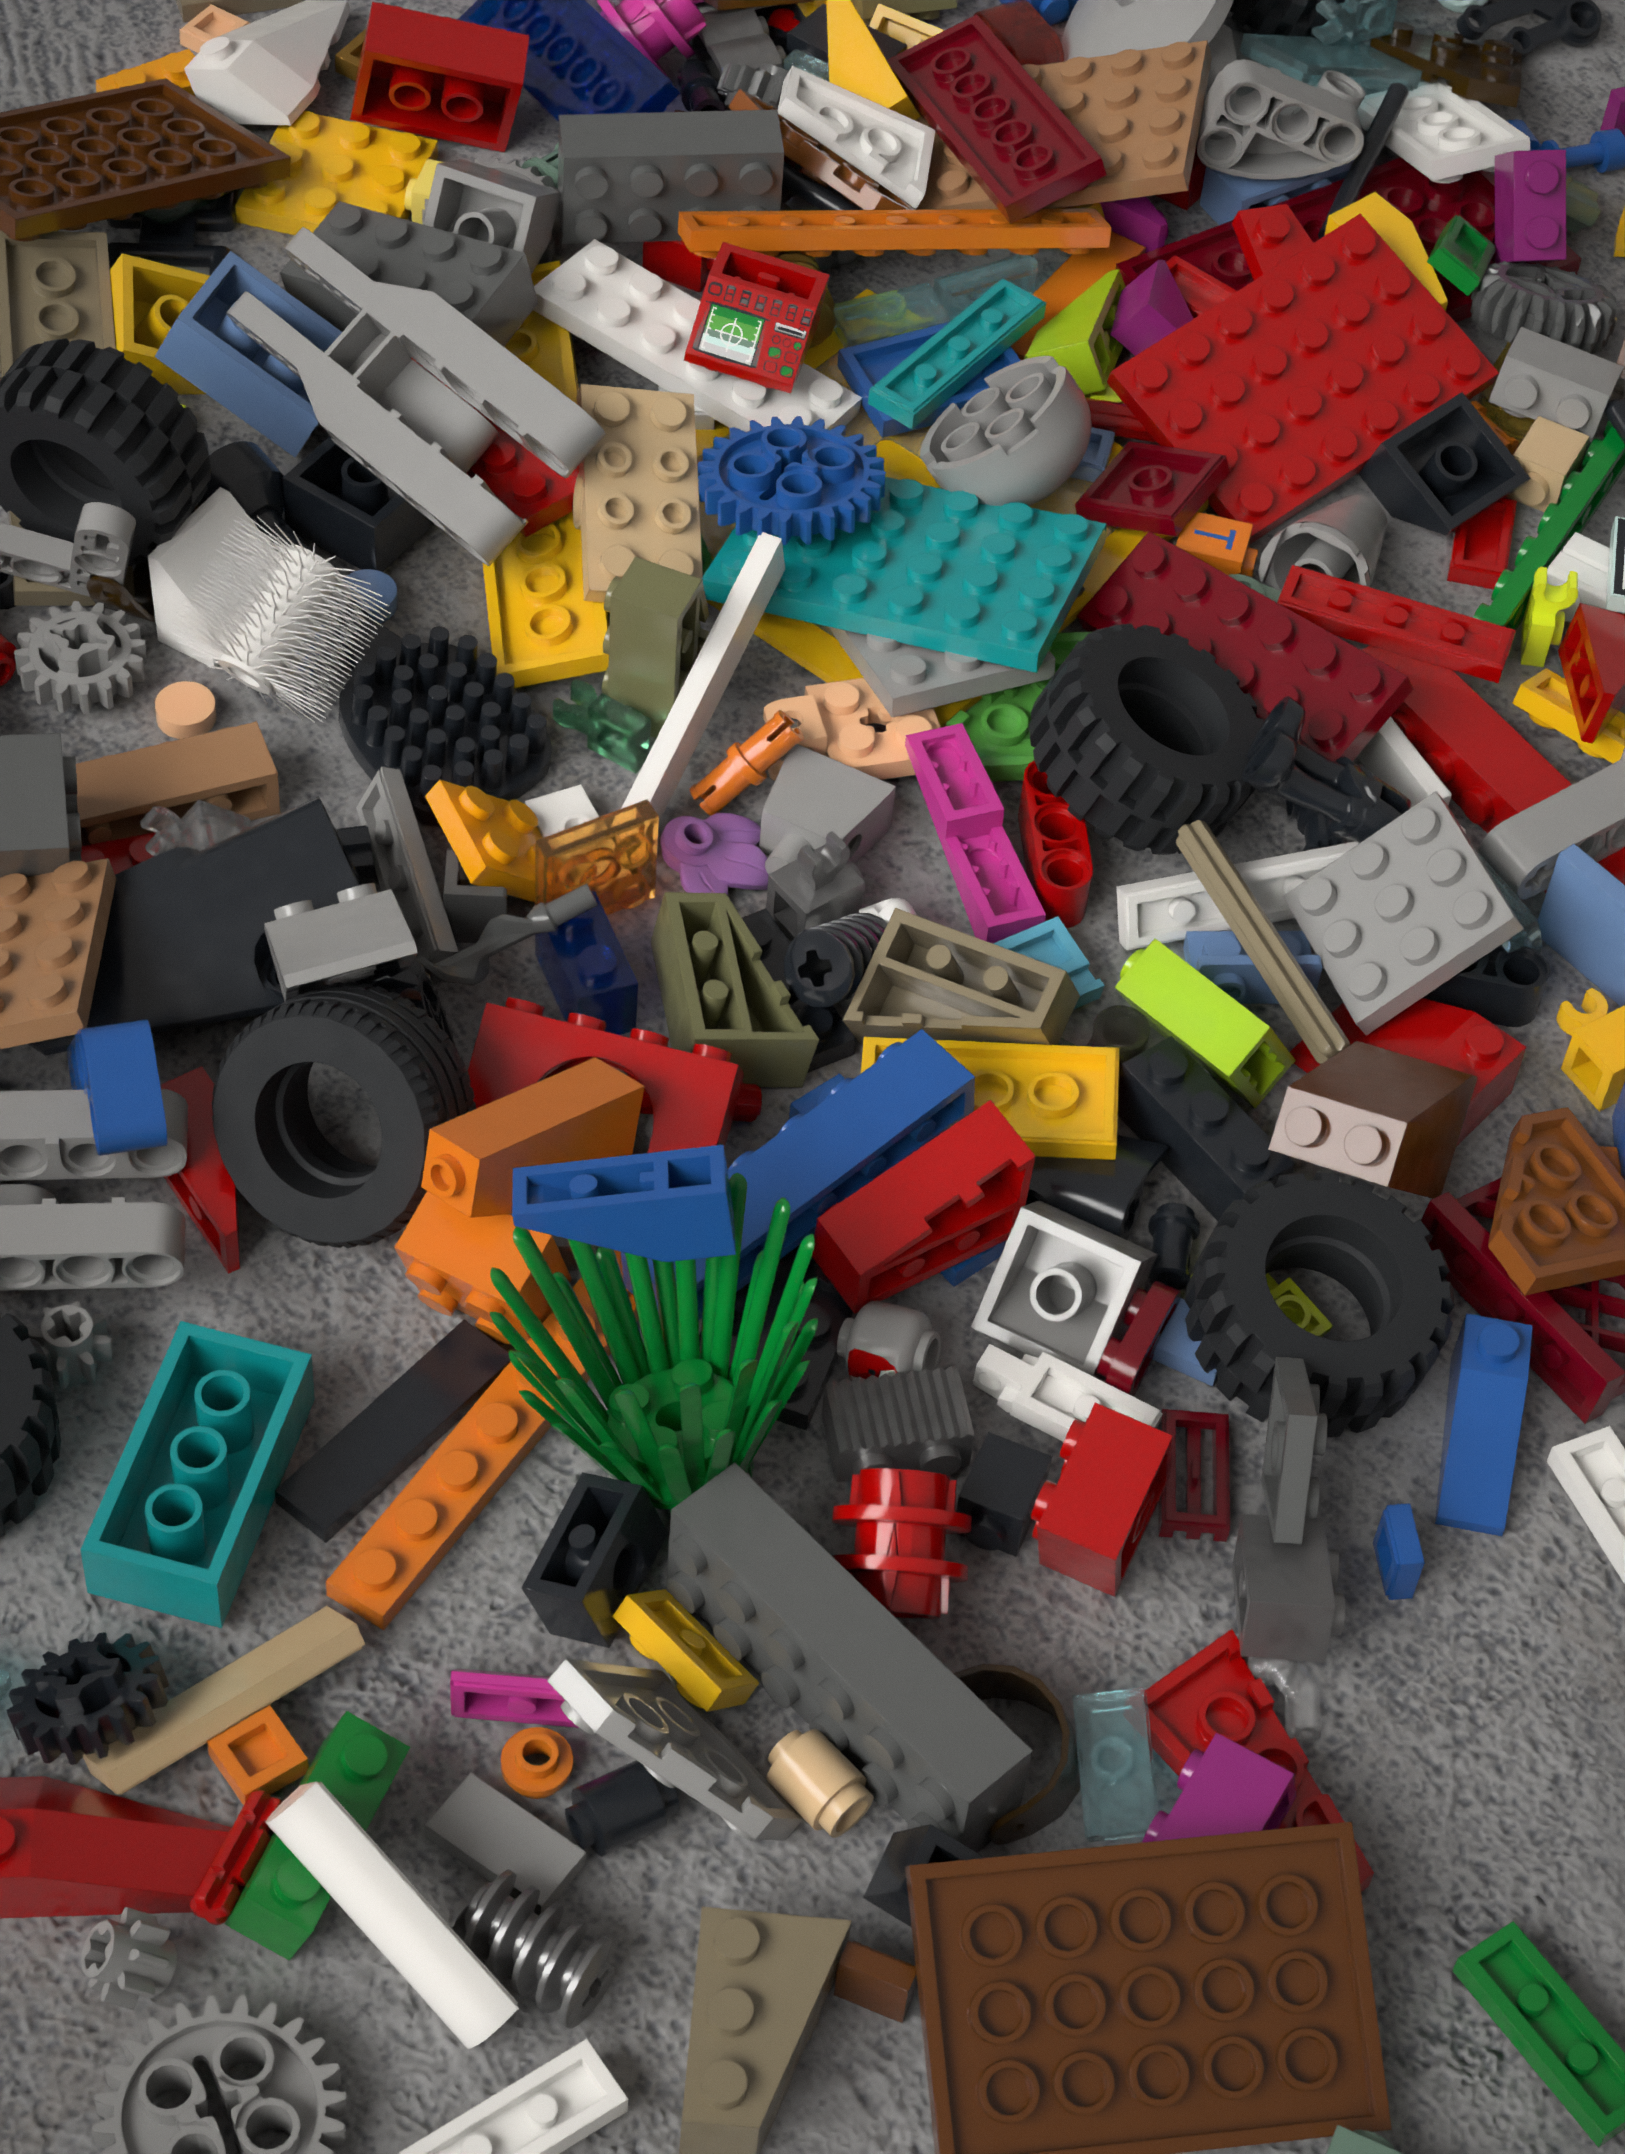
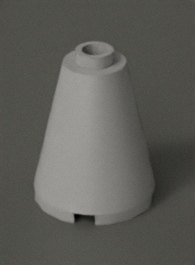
M1352 494L1282 528L1271 538L1261 553L1258 571L1261 583L1265 580L1267 586L1282 591L1291 566L1295 565L1371 587L1387 529V519L1382 507L1368 496Z

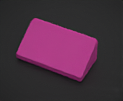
M454 1669L451 1671V1715L454 1717L579 1728L562 1711L561 1704L565 1700L547 1681L551 1676L471 1669Z

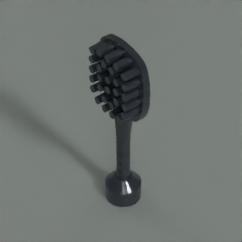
M239 441L225 445L210 454L211 479L207 483L208 489L198 503L197 508L221 487L233 495L252 520L273 536L278 537L261 520L289 545H292L274 524L275 522L294 545L300 546L292 528L282 518L285 507L282 479L284 475L262 449L255 443ZM256 525L260 531H262L263 533H265L266 535H268L269 537H271L272 539H274V538H273L272 536H270L267 532H265L262 528H260L258 525ZM298 537V539H299L300 543L302 544V546H303L304 548L310 550V549L304 544V542ZM349 599L351 602H353V603L357 604L358 606H360V605H359L358 603H356L355 601ZM346 609L349 613H351V614L357 616L356 614H354V613L351 612L350 610ZM360 609L364 614H366L367 616H369L370 618H372L373 620H375L376 622H378V621H377L374 617H372L369 613H367L366 611ZM361 614L358 615L376 626L377 629L359 619L357 620L377 634L351 621L369 635L353 628L368 639L366 640L349 631L368 646L355 638L347 636L363 647L364 650L346 641L353 648L365 654V656L338 642L355 654L353 655L342 650L355 661L345 657L346 660L356 666L353 667L348 663L352 677L350 676V679L339 695L338 720L341 731L354 758L371 780H373L381 767L401 770L417 820L432 825H440L425 797L439 779L463 787L474 786L488 795L511 801L520 798L545 777L550 767L552 754L551 740L546 731V718L534 712L531 708L532 699L528 694L519 693L514 688V677L508 673L497 675V658L493 654L484 653L477 657L478 641L474 636H461L458 640V646L449 644V631L445 627L436 626L430 631L429 643H422L420 637L415 634H407L401 638L385 626L382 627ZM338 621L340 624H342V625H344L345 627L349 628V627H348L347 625H345L344 623ZM333 630V631H334L335 633H337L338 635L344 637V636H343L342 634H340L339 632Z

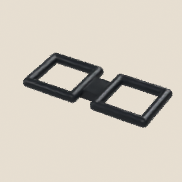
M239 189L224 192L222 197L217 198L216 210H201L191 207H175L173 209L153 208L136 212L131 218L125 220L107 219L108 224L116 229H140L139 243H108L109 269H111L123 253L170 266L210 267L209 275L211 276L231 250L225 246L196 245L198 231L229 232L234 229L237 218L235 205L238 202Z

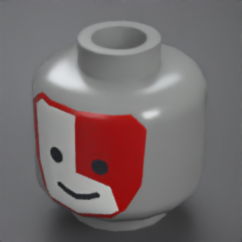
M870 1301L864 1305L855 1319L846 1318L841 1326L837 1340V1354L839 1357L845 1358L846 1370L852 1381L858 1377L867 1379L871 1375L879 1378L885 1373L893 1376L898 1372L905 1375L912 1370L917 1373L924 1369L932 1372L938 1366L941 1353L940 1333L933 1331L932 1323L926 1313L880 1301Z

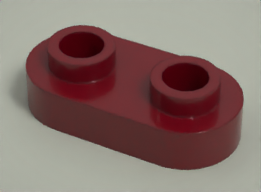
M1155 1281L1149 1291L1141 1288L1136 1290L1123 1324L1129 1326L1123 1340L1115 1337L1110 1339L1099 1362L1097 1374L1106 1377L1105 1383L1134 1397L1153 1361V1353L1160 1336L1180 1302L1182 1294L1180 1290L1159 1281Z

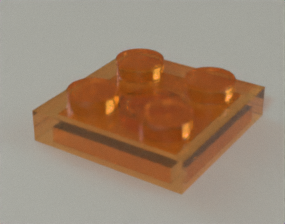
M648 799L536 840L535 906L541 902L547 904L586 883L598 903L597 907L557 926L556 931L542 933L546 939L568 930L580 929L591 921L622 909L635 908L644 901L655 897L659 815Z

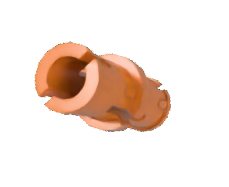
M778 710L772 719L743 744L735 742L726 750L728 757L701 781L689 788L694 800H698L700 797L704 800L699 806L708 815L712 816L720 813V810L751 783L755 786L761 784L767 778L766 770L797 743L800 744L805 739L803 733L799 728L793 730L791 726L795 722L786 713Z

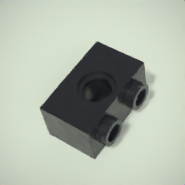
M584 1472L580 1475L521 1587L550 1634L610 1648L621 1627L612 1616L627 1595L638 1593L668 1534V1530L643 1486Z

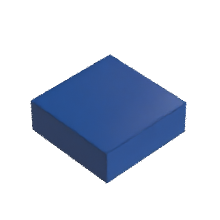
M1410 1503L1387 1505L1386 1509L1383 1510L1373 1540L1385 1596H1388L1389 1600L1411 1599L1425 1564Z

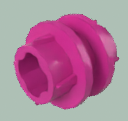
M596 0L603 11L585 26L587 29L585 33L624 85L632 87L649 73L659 83L665 79L667 74L658 60L675 46L687 60L696 53L689 44V41L707 26L705 24L707 20L693 0H623L617 6L612 0Z

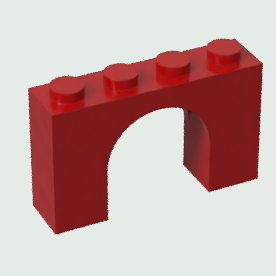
M507 997L505 1007L486 1002L467 1071L471 1080L470 1086L473 1088L475 1095L473 1100L476 1103V1109L596 1057L611 1067L629 1074L645 1086L644 1088L652 1104L654 1119L652 1137L647 1153L724 1145L725 1149L744 1078V1073L739 1065L730 1063L732 1053L703 1044H694L692 1053L667 1047L668 1037L638 1028L631 1029L630 1037L605 1032L607 1025L605 1021L578 1013H569L567 1022L544 1017L543 1012L545 1008L543 1006L518 998Z

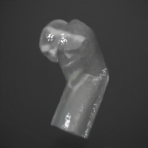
M1249 1657L1247 1665L1254 1678H1261L1266 1688L1276 1684L1285 1697V1731L1289 1738L1296 1737L1300 1744L1312 1743L1320 1739V1685L1302 1661Z

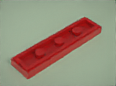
M1295 565L1291 566L1277 601L1278 604L1335 636L1498 684L1516 633L1514 629Z

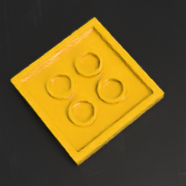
M303 111L291 126L278 125L269 144L291 157L290 177L268 182L267 186L259 189L245 188L235 205L236 223L296 235L302 227L313 233L339 201L408 220L411 211L405 209L407 185L411 178H418L427 159L437 161L438 140Z

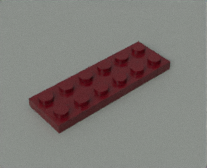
M977 14L887 59L913 105L929 125L935 129L938 136L1010 224L1022 218L1035 215L1041 208L1069 194L1080 192L1090 183L1107 175L1102 157Z
M1150 531L1076 616L1083 629L1088 632L1119 624H1132L1134 629L1148 625L1160 628L1161 634L1169 636L1175 633L1188 639V645L1198 651L1205 649L1216 657L1214 662L1224 671L1229 669L1240 680L1239 688L1244 694L1250 693L1257 705L1256 717L1264 721L1280 700L1286 696L1291 697L1305 708V723L1301 732V739L1313 750L1332 761H1336L1344 756L1354 761L1414 689L1408 676Z

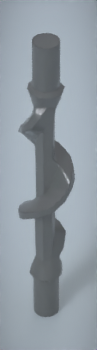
M586 883L547 904L539 903L532 908L525 918L506 914L492 918L477 943L436 964L426 960L423 956H416L415 959L424 965L426 973L430 975L433 986L442 981L474 986L484 981L488 975L489 957L535 934L556 931L557 926L597 907L598 903Z

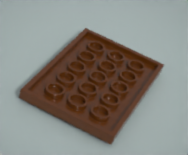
M166 78L0 112V230L10 239L28 242L38 239L40 234L62 229L69 231L81 230L86 228L88 223L106 219L125 220L140 211L153 208L173 209L180 202L197 198L216 199L222 197L224 192L241 188H263L267 186L268 182L290 177L291 157Z
M1352 1822L909 1865L905 1867L935 2154H1176L1331 2137L1334 2135L1337 2125L1350 2131L1367 2130L1376 2132L1392 2130Z

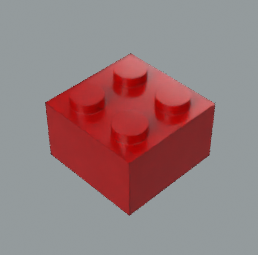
M1096 1402L1086 1422L1076 1418L1067 1432L1060 1451V1457L1065 1459L1060 1479L1057 1484L1049 1480L1044 1483L1031 1513V1519L1036 1521L1032 1538L1038 1540L1039 1564L1116 1597L1171 1476L1173 1435Z

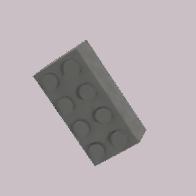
M739 110L559 115L558 191L561 192L558 208L562 244L590 243L594 239L601 243L683 241L678 234L679 211H780L784 148L778 111Z
M340 201L313 232V234L375 282L435 292L503 347H505L538 304L526 253ZM291 259L280 271L285 291L343 332L357 316L354 311L308 276Z

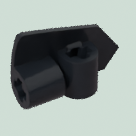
M1117 1135L1116 1160L1036 1156L1026 1205L1040 1200L1127 1240L1134 1229L1141 1210L1143 1184L1155 1166L1168 1154V1146Z

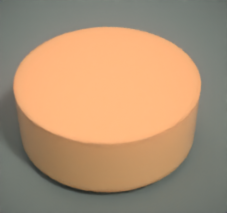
M190 681L176 682L163 688L155 699L157 725L162 732L170 737L183 739L205 734L213 728L216 722L214 695L202 684Z

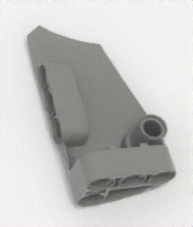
M1225 24L1221 25L1209 43L1212 60L1196 144L1198 157L1204 165L1233 176L1278 180L1325 172L1356 159L1364 145V137L1357 109L1366 93L1355 80L1343 73L1328 70L1324 72L1318 82L1281 39L1271 38L1268 40L1231 29L1230 26Z

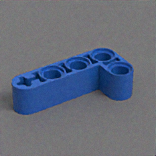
M145 1019L79 1029L67 1048L72 1090H84V1094H87L98 1155L103 1156L167 1146L165 1112L149 1021Z

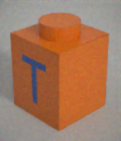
M1196 512L1179 533L1176 546L1227 575L1241 574L1251 578L1253 577L1259 552L1258 549L1248 547L1253 524Z

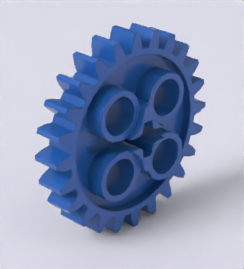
M775 416L771 419V426L766 427L752 420L749 421L748 432L735 427L729 428V439L715 437L713 439V449H703V461L698 462L699 501L705 502V513L707 515L718 514L719 526L722 527L736 523V535L738 536L754 530L757 531V538L762 532L770 535H779V538L782 539V545H787L792 536H800L801 540L806 545L812 543V535L821 534L824 538L832 541L834 540L836 528L853 533L855 532V521L869 523L871 521V511H880L881 498L885 497L884 459L876 457L877 447L875 445L863 446L864 435L861 433L846 437L845 425H839L831 430L825 429L824 419H819L811 426L804 425L801 416H796L791 424H783Z

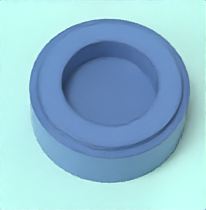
M363 569L347 575L348 577L371 584L344 578L347 581L382 595L381 597L349 584L389 605L388 607L354 590L391 613L389 614L369 601L362 599L380 611L378 613L366 607L379 617L377 619L371 615L379 623L387 621L395 614L398 606L397 585L388 574L374 569Z

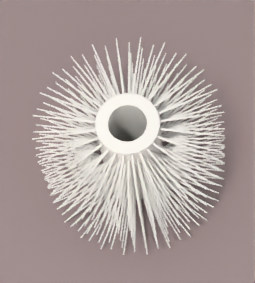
M245 514L246 517L274 538L272 539L237 515L238 518L259 531L263 536L237 521L235 522L248 529L256 537L242 531L235 525L233 526L253 541L228 528L245 539L250 545L230 534L228 535L246 548L235 544L225 536L224 538L249 556L226 543L224 544L232 548L240 556L225 548L223 550L239 561L215 549L237 565L235 566L215 555L231 568L219 562L217 563L235 576L230 575L213 564L211 565L227 577L213 571L209 567L207 568L224 581L202 570L216 579L221 585L206 577L204 578L217 588L204 583L198 578L197 580L220 596L198 585L211 596L197 589L195 590L211 602L192 593L203 600L208 606L193 598L191 599L202 608L191 603L189 604L205 614V616L187 606L185 607L190 609L196 616L182 609L181 611L196 622L175 612L191 622L193 626L178 619L187 628L177 626L193 637H189L170 626L199 645L173 632L171 633L208 652L205 653L179 642L216 659L212 660L192 653V655L218 663L221 667H208L225 670L232 676L226 680L235 678L245 684L246 693L248 687L258 691L266 704L267 702L262 693L267 694L283 710L270 695L271 693L294 714L296 713L281 699L311 721L313 720L290 702L323 722L302 708L301 705L326 719V717L317 713L312 707L322 712L326 711L312 701L328 708L316 700L314 696L325 702L327 700L319 694L331 697L315 686H319L335 695L324 685L336 691L339 690L325 680L331 681L339 687L341 686L329 679L325 674L340 682L342 681L331 672L349 680L327 665H332L348 674L335 664L337 663L351 671L350 668L336 659L339 658L356 667L336 653L338 652L355 661L342 650L353 655L355 654L338 642L365 656V654L346 642L348 641L364 650L363 647L347 637L350 636L368 646L349 632L351 631L368 640L353 628L367 635L369 634L351 621L377 634L357 620L359 619L377 629L376 626L358 615L361 614L379 624L360 609L375 616L377 619L379 617L366 607L378 613L380 611L362 599L391 614L354 590L388 607L389 605L349 585L352 584L382 597L380 594L343 579L342 577L371 584L340 574L338 570H355L335 568L328 561L336 556L326 560L315 553V543L313 552L304 548L293 531L300 546L294 545L274 522L292 544L289 545L263 520L261 521L278 536L277 538ZM255 539L261 541V542L264 543L267 547L263 546L261 543H259V542L256 541ZM250 548H252V549H254L255 551L259 552L261 555L255 553V552L252 551ZM249 552L255 554V555H256L257 557H259L261 560H259L258 558H256L255 556H253V555L250 554ZM245 557H247L248 559L252 560V561L255 562L256 564L250 562V561L247 560ZM242 560H244V561L250 563L253 567L249 566L248 564H246V563L243 562ZM237 569L243 571V572L246 573L247 575L242 574V573L239 572ZM232 578H234L235 580L239 581V582L242 583L243 585H241V584L235 582ZM226 579H228V580L234 582V583H235L237 586H239V587L234 586L232 583H230V582L227 581ZM221 588H223V589H225L226 591L230 592L232 595L226 593V592L223 591ZM218 591H220V592L226 594V595H227L228 597H230L232 600H230L229 598H227V597L224 596L223 594L219 593ZM211 599H213V600L219 602V603L222 604L224 607H221L220 605H218L217 603H215V602L212 601ZM349 599L355 601V602L358 603L360 606H358L357 604L351 602ZM206 608H208V609L212 610L213 612L217 613L219 616H217V615L211 613V612L208 611ZM346 609L350 610L351 612H353V613L356 614L357 616H355V615L349 613ZM205 612L211 614V615L214 616L217 620H215L214 618H212L211 616H209V615L206 614ZM201 617H203L204 619H206V620H208L209 622L213 623L214 625H212V624L206 622V621L203 620ZM198 620H200V621L206 623L209 627H206L205 625H203V624H202L201 622H199ZM338 621L344 623V624L347 625L349 628H347V627H345L344 625L340 624ZM188 626H190V627H192L193 629L199 631V632L202 633L204 636H202V635L196 633L194 630H192V629L189 628ZM333 630L339 632V633L342 634L344 637L338 635V634L335 633ZM190 632L196 634L197 636H199V637H200L201 639H203L204 641L200 640L199 638H197L196 636H194V635L191 634ZM327 638H329L330 640H332L333 642H335V643L338 644L339 646L333 644V643H332L331 641H329ZM325 642H327V643L333 645V646L336 647L338 650H336V649H334L333 647L327 645ZM322 652L328 654V655H329L330 657H332L333 659H331V658L325 656ZM314 659L318 660L319 662H321L322 664H324V665L327 666L328 668H326V667L320 665V664H319L317 661H315ZM314 664H316V665L322 667V668H323L324 670H326L327 672H325V671L321 670L320 668L316 667ZM309 673L315 675L316 677H318L319 679H321V680L324 681L325 683H323V682L319 681L318 679L314 678V677H313L312 675H310ZM304 682L308 683L309 685H311L312 687H314V688L317 689V690H314V689L310 688V687H309L308 685H306ZM302 686L309 688L310 690H312V691H313L314 693H316L317 695H315V694H313L312 692L306 690V689L303 688ZM299 696L304 697L306 700H308V701L311 702L312 704H310V703L304 701V700L301 699ZM293 697H295V698H297V699L303 701L306 705L302 704L301 702H299L298 700L294 699Z

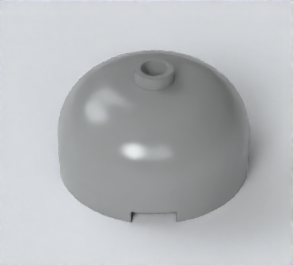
M1052 356L1028 358L996 371L984 378L989 388L974 395L962 409H959L955 403H952L937 418L922 442L920 458L941 489L950 492L965 491L974 494L980 504L1002 506L1011 502H1019L1031 506L1050 496L1073 474L1083 459L1089 445L1092 427L1091 412L1084 393L1066 367L1059 366Z

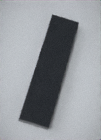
M464 1319L275 1490L276 1504L327 1543L467 1414L509 1364L508 1352Z

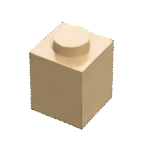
M1538 416L1513 455L1531 479L1506 497L1542 512H1545L1551 502L1559 505L1561 502L1559 500L1560 494L1568 476L1573 470L1578 472L1580 470L1589 436Z

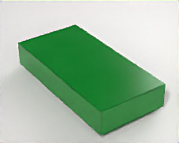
M1455 215L1443 228L1427 262L1464 294L1469 296L1480 284L1496 248L1492 242L1460 215Z

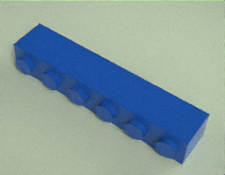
M923 1029L903 1043L896 1042L888 1046L880 1054L875 1064L856 1078H847L839 1082L831 1090L826 1100L807 1114H798L790 1118L781 1127L777 1136L755 1152L747 1151L741 1154L730 1165L728 1169L729 1180L733 1174L740 1173L747 1181L737 1291L751 1281L755 1259L764 1250L773 1208L780 1198L784 1197L789 1201L791 1211L779 1260L800 1245L805 1236L815 1233L817 1218L828 1208L843 1201L974 1111L975 1076ZM620 1252L623 1280L626 1289L633 1294L625 1252ZM647 1258L658 1308L653 1260ZM695 1259L698 1320L702 1318L706 1259ZM673 1261V1263H674V1271H675V1279H676V1267H675V1261Z

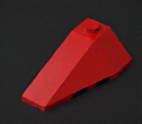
M46 1776L0 1777V1918L121 1915L125 1907L148 1914L193 1913L190 1908V1902L232 1827Z

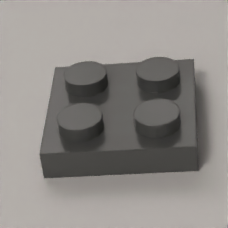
M1276 1357L1261 1484L1273 1541L1276 1543L1302 1544L1305 1518L1316 1519L1318 1513L1319 1479L1318 1477H1311L1313 1455L1323 1456L1325 1453L1327 1416L1325 1413H1319V1385L1309 1384L1303 1358Z

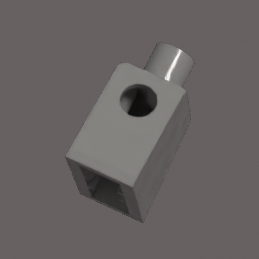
M796 744L788 751L762 812L759 847L765 854L770 855L765 861L767 873L770 874L797 860L801 847L808 845L812 850L825 845L826 836L831 831L849 847L850 856L848 861L855 864L890 829L896 786Z

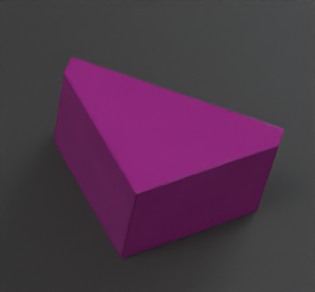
M1157 260L1127 285L1120 294L1111 335L1135 356L1194 319L1165 260Z

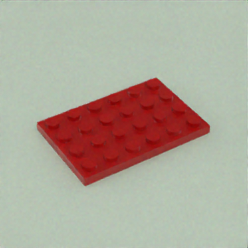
M1360 213L1112 370L1107 384L1160 446L1227 456L1229 474L1210 495L1208 504L1219 517L1253 524L1250 545L1358 474L1382 442L1461 392L1470 400L1493 385L1499 372Z

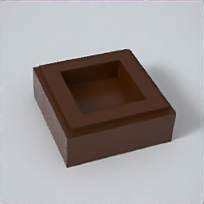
M848 1941L838 1963L834 1996L903 2023L913 1999L917 1978L916 1966L856 1941Z

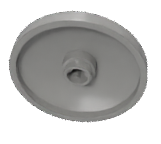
M1078 0L1068 19L1062 37L1061 62L1074 57L1091 58L1111 55L1127 49L1138 51L1165 47L1175 42L1192 43L1207 40L1209 44L1226 19L1234 0Z

